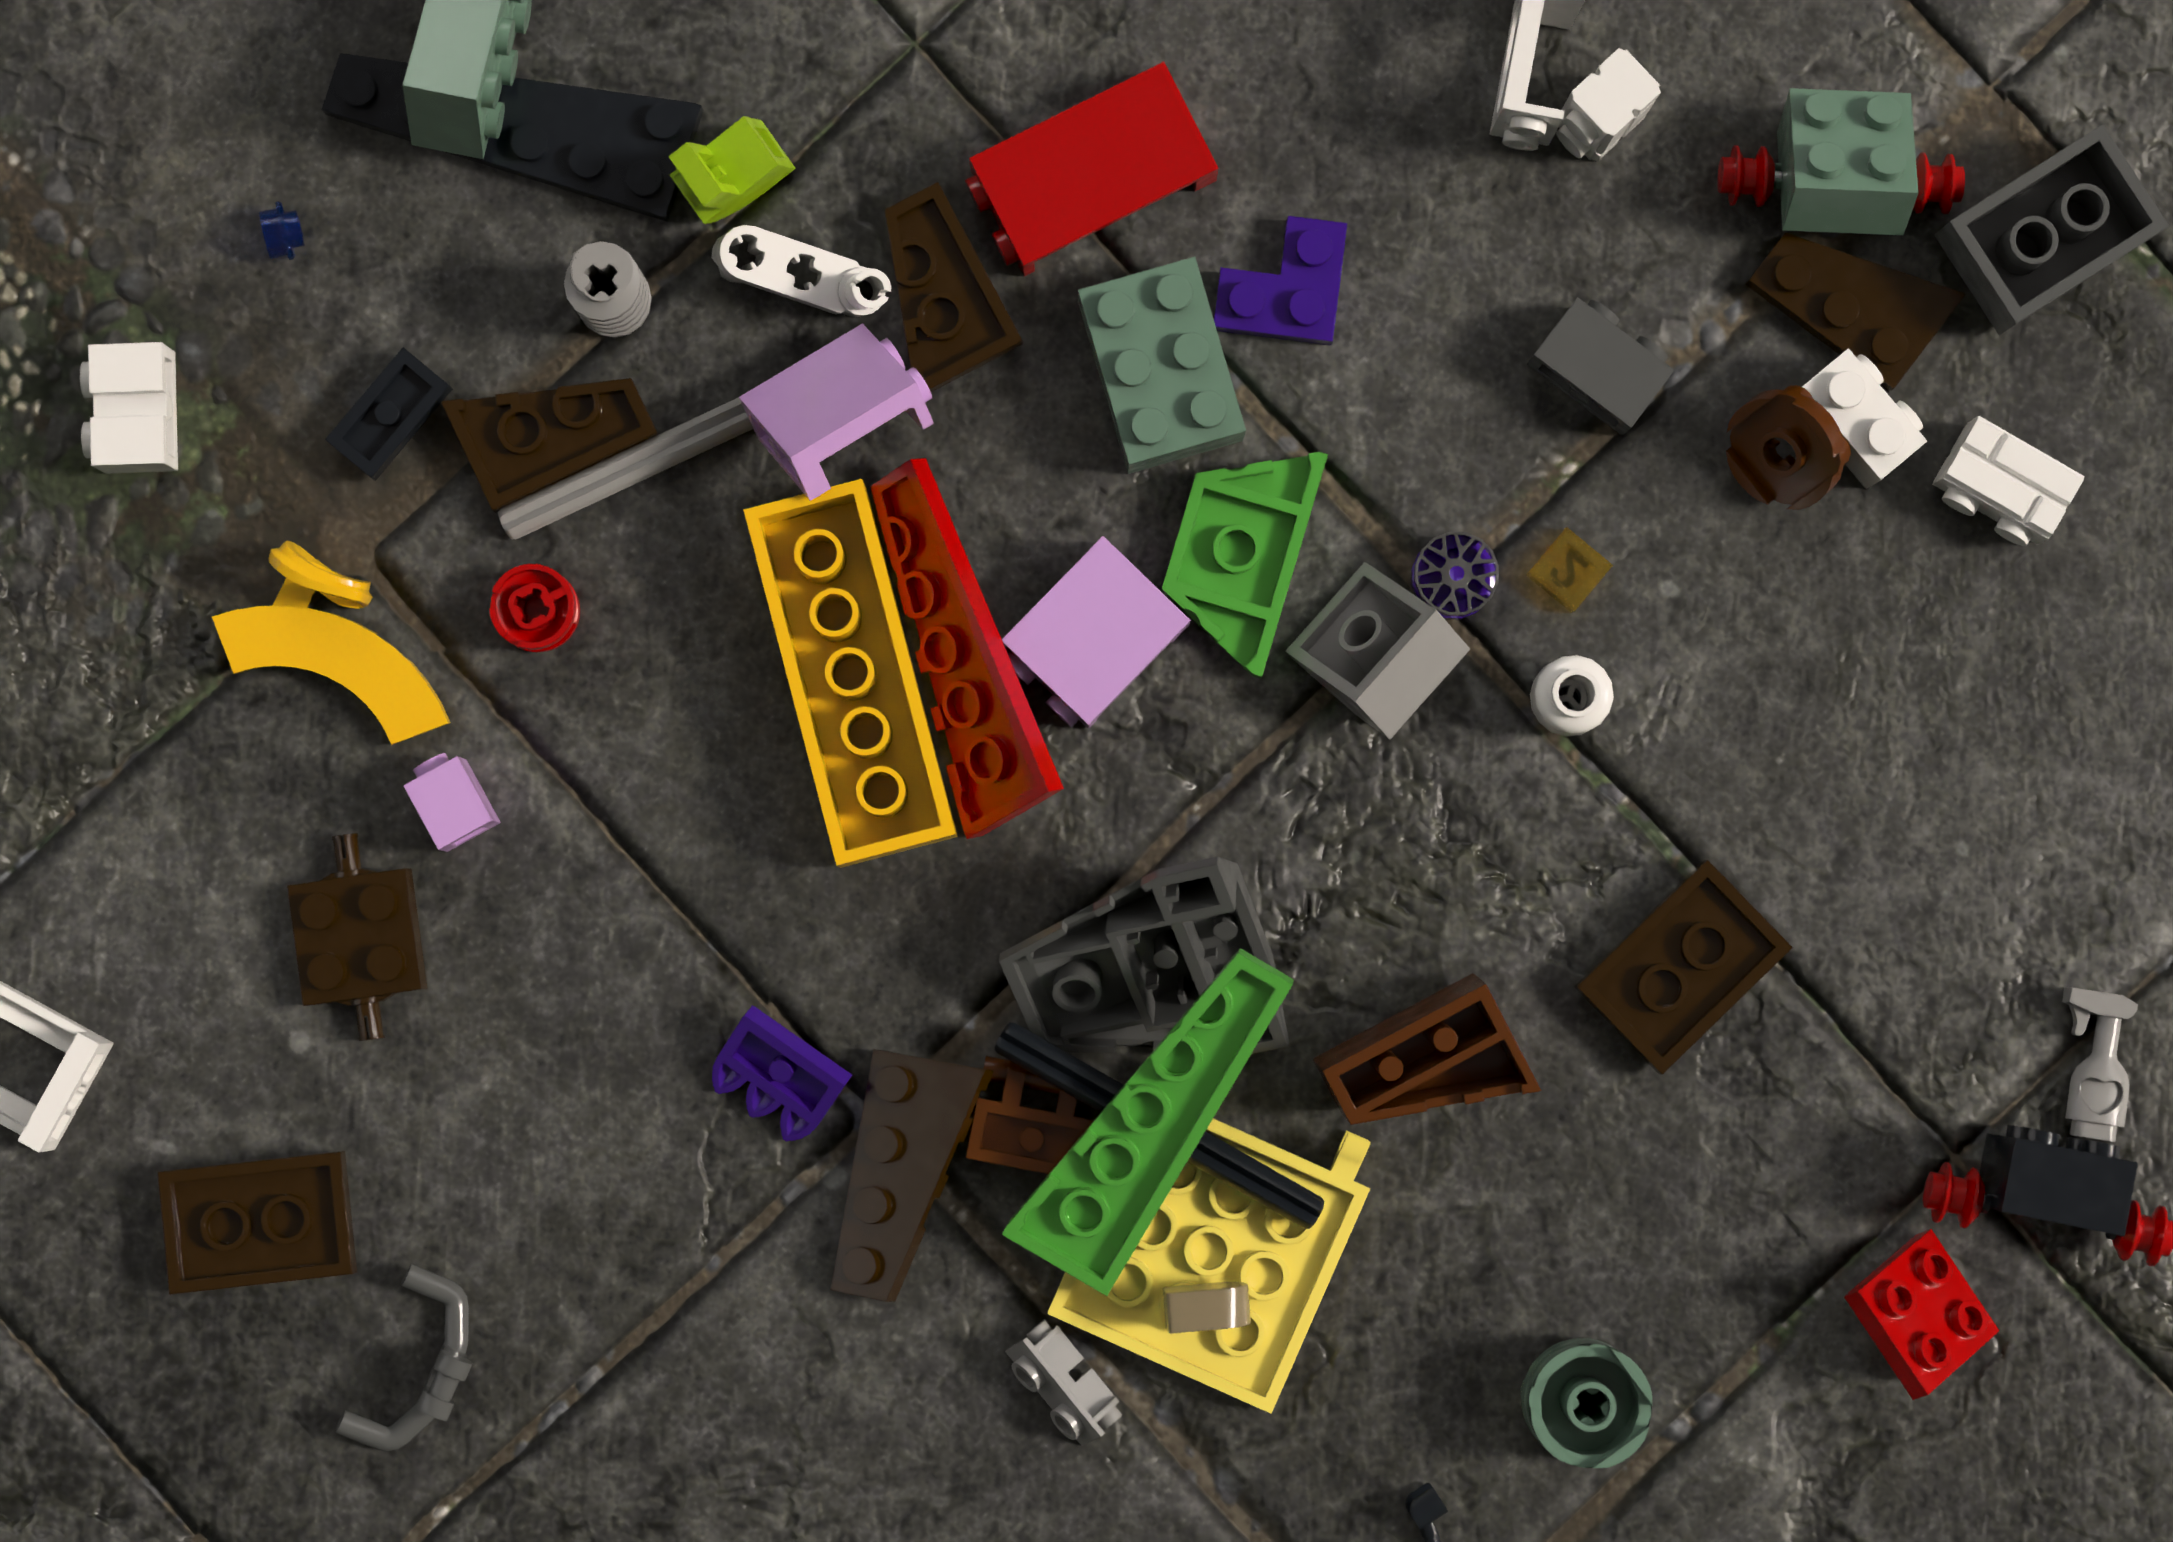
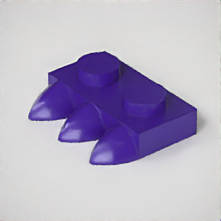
M753 1005L744 1014L720 1051L712 1071V1082L717 1094L734 1091L747 1080L750 1082L747 1089L746 1105L748 1114L752 1118L768 1115L782 1104L784 1108L781 1114L780 1128L783 1140L786 1142L802 1139L816 1129L852 1077L851 1073Z

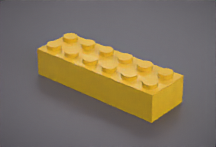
M863 479L831 486V489L811 501L805 494L744 509L836 866L842 868L958 837Z

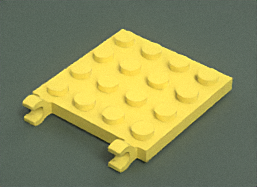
M1213 1118L1206 1132L1323 1198L1324 1208L1316 1223L1310 1229H1305L1187 1162L1108 1296L1065 1272L1047 1314L1272 1414L1370 1191L1369 1187L1354 1181L1371 1142L1346 1130L1329 1170ZM1217 1282H1244L1248 1284L1250 1325L1220 1330L1184 1333L1168 1332L1165 1322L1164 1287Z

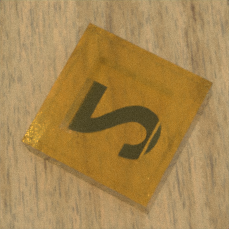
M1566 527L1526 576L1573 613L1613 565Z

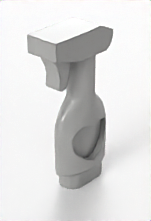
M2064 987L2062 1002L2069 1005L2073 1016L2072 1035H2083L2090 1014L2097 1015L2092 1053L2075 1068L2071 1076L2065 1118L2072 1119L2070 1135L2115 1142L2117 1127L2125 1126L2130 1087L2128 1075L2117 1059L2122 1019L2133 1017L2137 1011L2138 1004L2124 995Z

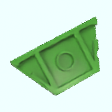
M1314 452L1297 458L1274 462L1269 460L1251 463L1245 467L1228 470L1223 468L1200 472L1195 475L1161 592L1251 676L1261 679L1264 673L1328 454Z

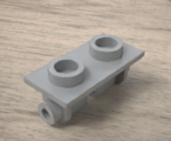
M1044 1319L1026 1334L1027 1337L1012 1345L1005 1352L1014 1362L1011 1367L1021 1384L1032 1392L1037 1391L1052 1409L1050 1416L1055 1426L1067 1438L1071 1440L1076 1439L1083 1446L1105 1434L1103 1430L1107 1429L1122 1416V1413L1116 1407L1119 1400L1092 1368L1087 1370L1076 1381L1073 1380L1068 1372L1084 1358L1058 1325L1052 1328Z

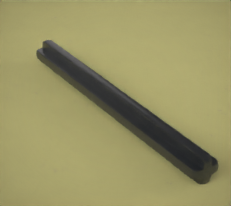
M1008 1023L995 1044L994 1050L997 1054L1099 1112H1102L1124 1086L1122 1083L1016 1023ZM1206 1131L1187 1161L1305 1229H1310L1316 1223L1324 1208V1200L1319 1195Z

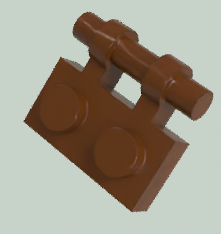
M986 1055L983 1069L994 1071L990 1081L1005 1084L1002 1102L978 1097L966 1158L1049 1174L1094 1120L1074 1116L1077 1099L1007 1059ZM1023 1088L1059 1094L1056 1112L1021 1106Z

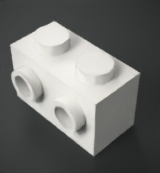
M1848 348L1802 387L1809 391L1812 398L1820 403L1836 421L1842 436L1848 441L1851 448L1850 460L1845 465L1861 484L1868 489L1887 476L1923 446L1927 440L1919 432L1923 428V424L1917 414L1905 402L1899 400L1895 403L1880 386L1884 379L1878 368L1866 356L1860 354L1856 357Z

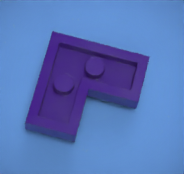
M1288 216L1280 275L1221 267L1214 314L1217 331L1332 345L1347 223Z

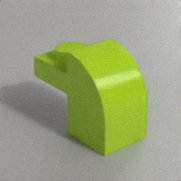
M746 116L740 118L708 145L686 142L669 156L677 168L670 174V177L704 224L719 221L739 211L796 169L763 121Z

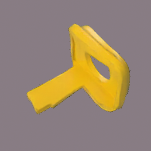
M285 541L280 547L272 548L270 551L269 563L286 577L272 606L286 605L308 608L316 591L323 594L333 603L354 609L367 607L373 598L369 592L371 582L350 578L331 570L294 542Z

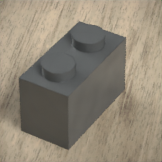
M1577 297L1527 365L1620 435L1624 436L1675 370L1665 363L1668 355L1657 344L1643 336H1639L1634 340L1618 328L1619 318L1606 306L1595 300H1590L1586 304Z

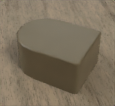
M1217 1282L1163 1288L1165 1322L1169 1333L1230 1329L1251 1324L1247 1283Z

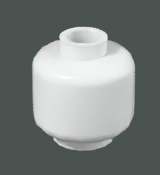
M1579 655L1563 656L1543 667L1535 677L1530 692L1531 708L1538 722L1550 732L1563 736L1582 735L1600 725L1610 713L1614 698L1612 682L1605 669L1594 660ZM1563 687H1568L1566 695L1559 696L1558 691ZM1574 691L1577 693L1578 703L1573 698ZM1562 702H1567L1572 709L1566 708Z

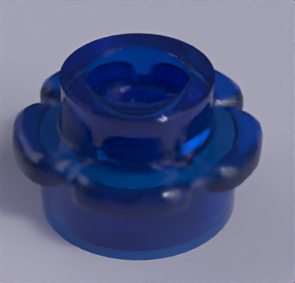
M277 201L275 202L276 208L259 212L261 227L270 259L288 256L290 261L295 258L294 248L305 246L297 210L285 212L283 204Z

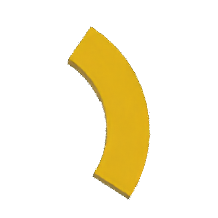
M286 605L255 606L212 616L233 674L268 666H285L309 670L326 676L346 687L368 706L385 730L391 745L451 723L437 694L414 663L393 645L377 635V633L355 621L333 613Z

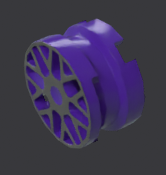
M1447 532L1434 537L1418 553L1411 569V587L1414 595L1435 608L1444 619L1460 620L1478 612L1493 597L1499 583V565L1493 550L1481 538L1467 532Z

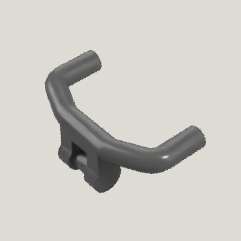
M413 1264L409 1265L401 1287L445 1305L444 1343L417 1403L393 1425L387 1427L347 1410L343 1411L335 1433L377 1450H398L408 1444L434 1418L447 1421L455 1405V1402L451 1399L459 1381L466 1380L473 1365L466 1356L469 1341V1302L467 1294L454 1281Z

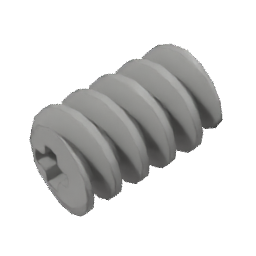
M600 241L586 244L573 253L570 265L566 271L564 287L568 301L586 326L600 336L611 338L630 335L641 327L650 313L652 297L648 282L629 252L616 244ZM608 286L615 293L608 296L602 290Z

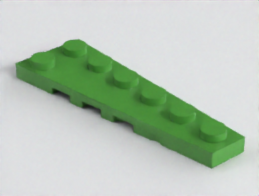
M1240 948L1013 1215L1002 1235L1108 1296L1292 987L1294 979Z

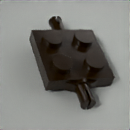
M358 833L332 836L337 866L336 873H332L320 881L288 885L287 888L303 1006L333 1002L349 1006L355 1005L359 1032L358 1040L366 1041L385 1038L379 1002L385 1001L397 993L428 988L412 869L403 868L383 872L362 869L357 838Z

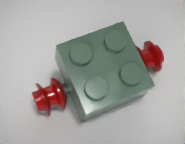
M1790 88L1777 130L1779 163L1774 162L1765 146L1760 147L1755 158H1743L1739 146L1734 145L1730 157L1720 158L1718 168V192L1728 193L1730 206L1736 204L1741 194H1752L1756 206L1762 207L1771 196L1773 189H1780L1782 231L1904 235L1913 209L1916 213H1921L1927 202H1938L1941 212L1949 214L1953 203H1961L1965 190V170L1963 166L1955 165L1953 154H1947L1941 165H1930L1926 153L1921 152L1916 157L1911 93Z

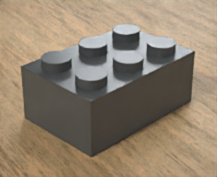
M2102 124L1949 221L1934 234V237L2000 336L2168 228L2169 224Z

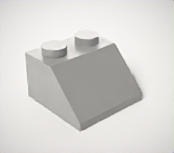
M1364 562L1285 652L1355 715L1388 739H1391L1467 654L1470 648L1435 608Z

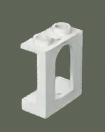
M1585 0L1514 1L1489 134L1503 137L1502 143L1505 146L1526 151L1537 150L1539 144L1548 146L1564 117V110L1525 103L1539 28L1541 24L1570 30Z
M0 981V1018L7 1020L66 1053L37 1105L0 1085V1124L20 1135L18 1141L37 1152L52 1151L56 1149L114 1043Z

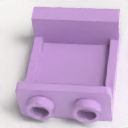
M863 323L739 397L759 441L810 501L831 489L819 462L904 411L910 415L922 430L934 424L925 402L932 399V394L921 374L915 367L906 371L904 362L892 342L888 338L879 342Z
M1102 536L1015 625L1002 641L1009 652L1008 656L1017 677L1026 685H1029L1036 678L1052 694L1045 703L1067 725L1072 728L1079 720L1089 729L1107 707L1171 642L1173 643L1183 633L1191 620Z

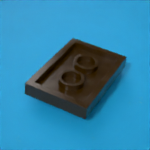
M1704 860L1574 987L1658 1074L1663 1075L1793 947L1708 860Z
M345 1151L158 1172L169 1294L357 1273Z

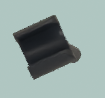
M1426 1483L1407 1496L1405 1505L1419 1527L1425 1542H1441L1439 1532L1432 1522L1446 1514L1448 1510L1432 1485Z

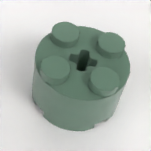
M1574 1338L1554 1344L1536 1358L1521 1385L1522 1412L1530 1432L1550 1454L1562 1462L1581 1468H1608L1629 1458L1638 1450L1646 1438L1653 1406L1652 1391L1648 1380L1632 1359L1607 1343L1592 1338ZM1583 1390H1586L1591 1395L1599 1392V1395L1593 1400L1597 1410L1590 1416L1581 1410L1573 1411L1579 1405L1576 1396Z

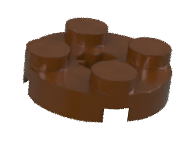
M1790 385L1783 390H1767L1752 397L1735 412L1727 428V432L1731 430V447L1726 450V455L1732 474L1748 494L1767 505L1775 500L1781 504H1792L1787 508L1791 510H1800L1812 506L1838 483L1843 467L1850 460L1851 456L1850 445L1842 436L1834 418L1820 403L1812 398L1809 391L1798 385ZM1774 438L1786 440L1793 447L1796 460L1791 455H1786L1782 458L1775 449L1780 444V441Z

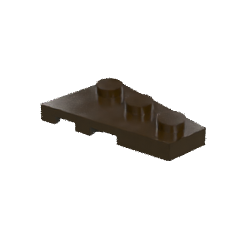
M938 182L885 209L910 366L918 370L928 385L930 392L1023 345L1016 327Z
M1785 233L1746 283L1748 287L1837 354L1841 355L1849 348L1856 357L1860 354L1866 356L1882 374L1884 382L1880 386L1888 392H1891L1897 386L1966 295L1965 293Z
M631 378L561 386L558 389L521 394L519 392L496 394V397L472 400L455 399L441 401L489 505L495 513L515 501L659 435Z

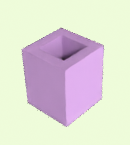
M446 753L432 757L413 769L417 777L416 779L403 785L438 850L449 852L501 823L468 761L464 758L456 756L449 760Z

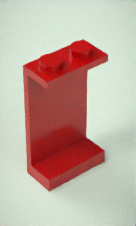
M1162 62L970 157V170L973 176L964 181L979 212L981 213L990 208L1000 228L991 234L1005 264L1009 266L1017 262L1023 275L1026 276L1035 271L1034 262L1191 184L1194 190L1197 191L1217 181L1219 168L1165 62Z

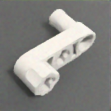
M742 225L730 229L716 240L712 249V259L717 264L720 275L730 282L744 283L835 315L842 313L848 316L861 317L874 313L887 302L889 297L885 296L886 292H891V284L888 277L878 269L860 266L855 260L756 226ZM742 239H745L749 242L748 252L755 255L756 260L755 263L751 262L743 265V270L736 267L737 257L729 253V246H736L743 242ZM799 256H805L810 259L809 269L817 273V280L814 285L811 282L803 284L805 290L794 287L795 277L786 272L790 261L793 264L800 262ZM862 280H866L872 286L873 296L870 300L865 299L861 295L860 287L856 286Z

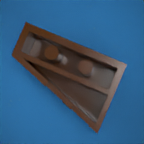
M1474 973L1313 1058L1336 1105L1351 1125L1426 1112L1429 1108L1462 1102L1471 1104L1483 1102L1485 1098L1519 1092L1528 1094L1542 1091L1487 984Z

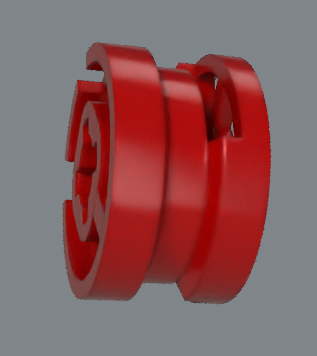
M541 564L519 565L504 573L492 589L493 594L489 608L491 621L497 632L505 640L522 650L534 653L554 650L568 641L577 628L580 618V603L577 593L567 579L550 567Z

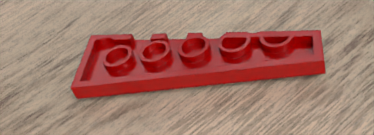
M910 459L871 485L870 488L890 562L897 575V587L904 613L915 620L920 639V650L915 652L920 672H929L938 705L930 709L936 731H945L953 764L947 765L946 768L964 834L967 839L984 836L1063 790L1064 787L927 459Z

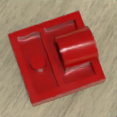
M1932 1229L1916 1234L1844 1296L1912 1400L1929 1395L2000 1331Z

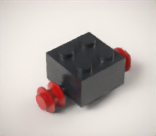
M2007 1125L2006 1136L1986 1134L1980 1171L1972 1167L1964 1178L1953 1176L1951 1164L1944 1162L1938 1173L1930 1172L1926 1179L1923 1192V1207L1931 1209L1934 1223H1939L1946 1213L1957 1214L1960 1227L1966 1229L1979 1217L1980 1213L1987 1214L1990 1209L2105 1232L2106 1238L2113 1240V1245L2122 1261L2129 1260L2134 1251L2144 1252L2147 1265L2154 1267L2159 1262L2161 1256L2168 1257L2173 1249V1220H2168L2166 1208L2159 1205L2151 1216L2141 1214L2138 1201L2132 1200L2138 1162L2119 1159L2120 1146L2067 1137L2066 1147L2064 1148L2058 1146L2060 1134Z

